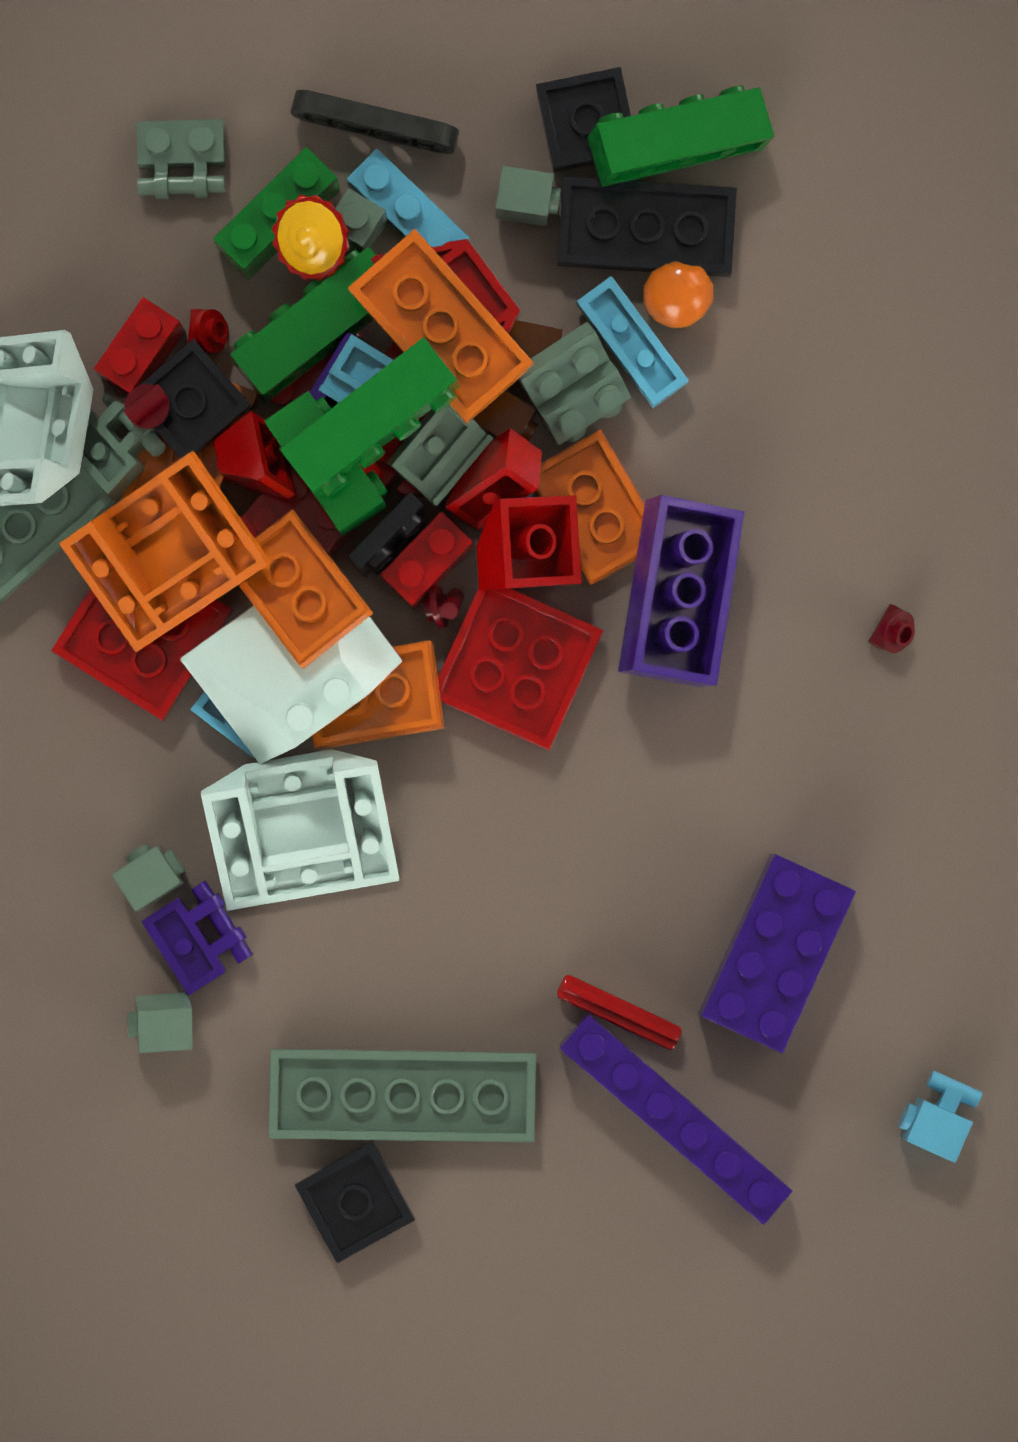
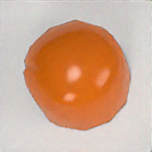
M678 261L671 262L670 264L667 263L652 271L643 286V304L647 313L651 315L654 321L669 328L691 326L707 314L714 301L713 283L705 270L700 266H690Z

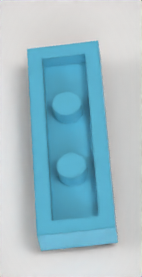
M377 148L347 178V183L358 194L386 210L388 223L404 238L412 230L416 229L431 247L442 246L446 242L468 239L470 242V237Z
M612 276L576 301V306L652 408H655L688 384V378Z

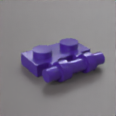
M206 880L191 889L200 903L189 911L182 899L178 897L141 921L188 996L227 972V969L218 957L225 951L230 950L238 964L253 955L244 941L247 938L246 934L240 926L235 927L223 908L226 903L219 893H213ZM207 916L221 936L220 939L212 944L209 943L197 924Z

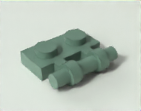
M223 119L136 122L137 165L139 169L155 168L154 178L137 179L139 196L155 195L156 199H170V195L194 194L195 198H209V193H226L225 175L209 176L208 168L226 166L225 124ZM194 167L193 176L170 177V168Z
M112 389L103 395L102 401L108 408L101 416L90 410L81 465L109 496L118 499L146 468L136 456L143 449H146L153 457L159 456L164 452L166 445L159 438V433L155 428L143 429L132 424L123 412L127 397H121L116 390ZM120 425H125L130 431L123 440L115 434Z

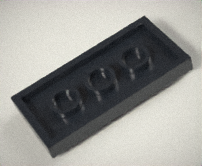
M563 176L557 266L652 272L667 263L670 264L671 262L678 261L690 266H700L708 276L731 277L737 188L626 181L601 187L599 179Z

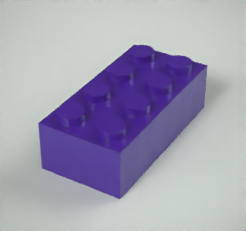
M658 495L645 500L618 672L695 687L717 686L745 511L666 495Z
M770 854L698 1014L783 1054L856 891L777 854Z

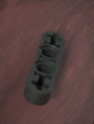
M296 90L290 111L292 116L309 123L441 154L454 153L459 135V130L456 127L444 122L309 90Z

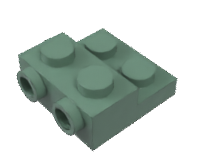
M588 322L531 358L534 366L518 379L532 406L536 408V413L543 426L558 445L565 441L574 442L581 439L586 433V427L601 417L611 418L617 415L623 407L622 403L632 398L618 369L609 360L595 330Z

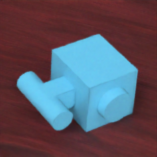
M932 1070L926 1086L940 1092L939 1099L936 1105L917 1097L914 1105L908 1103L898 1124V1127L903 1129L900 1137L911 1144L956 1163L973 1122L955 1114L960 1102L976 1108L980 1102L982 1092Z

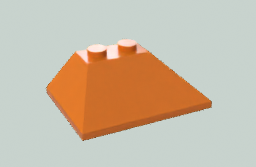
M194 451L179 459L59 543L135 652L150 644L271 563Z

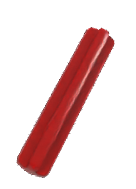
M566 975L558 988L557 997L667 1050H673L679 1041L682 1032L680 1026L572 975Z

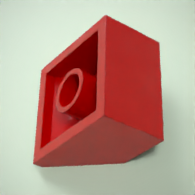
M576 495L495 499L476 545L479 590L582 584Z

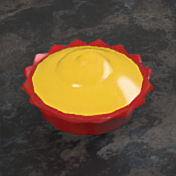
M300 194L296 200H287L285 207L276 212L277 222L271 228L275 236L272 246L278 251V261L287 265L290 274H299L304 281L311 278L320 281L326 275H334L337 267L344 264L345 254L349 249V230L342 214L334 208L330 201H324L317 195L308 197Z

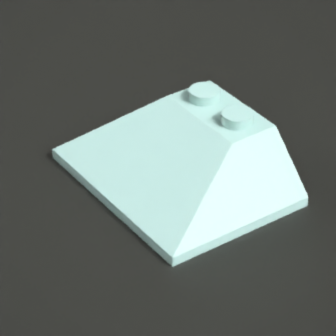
M66 330L0 337V506L42 503L80 474L94 389L72 335Z
M254 605L180 658L259 764L297 747L365 698L402 662L400 656L369 616L303 669Z
M330 749L272 759L261 764L259 762L249 763L201 791L227 911L400 881L376 760Z

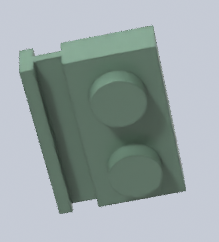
M450 405L438 413L431 409L421 420L420 427L406 438L386 462L410 485L424 495L429 502L436 506L493 440V437L479 427L473 419L466 424Z

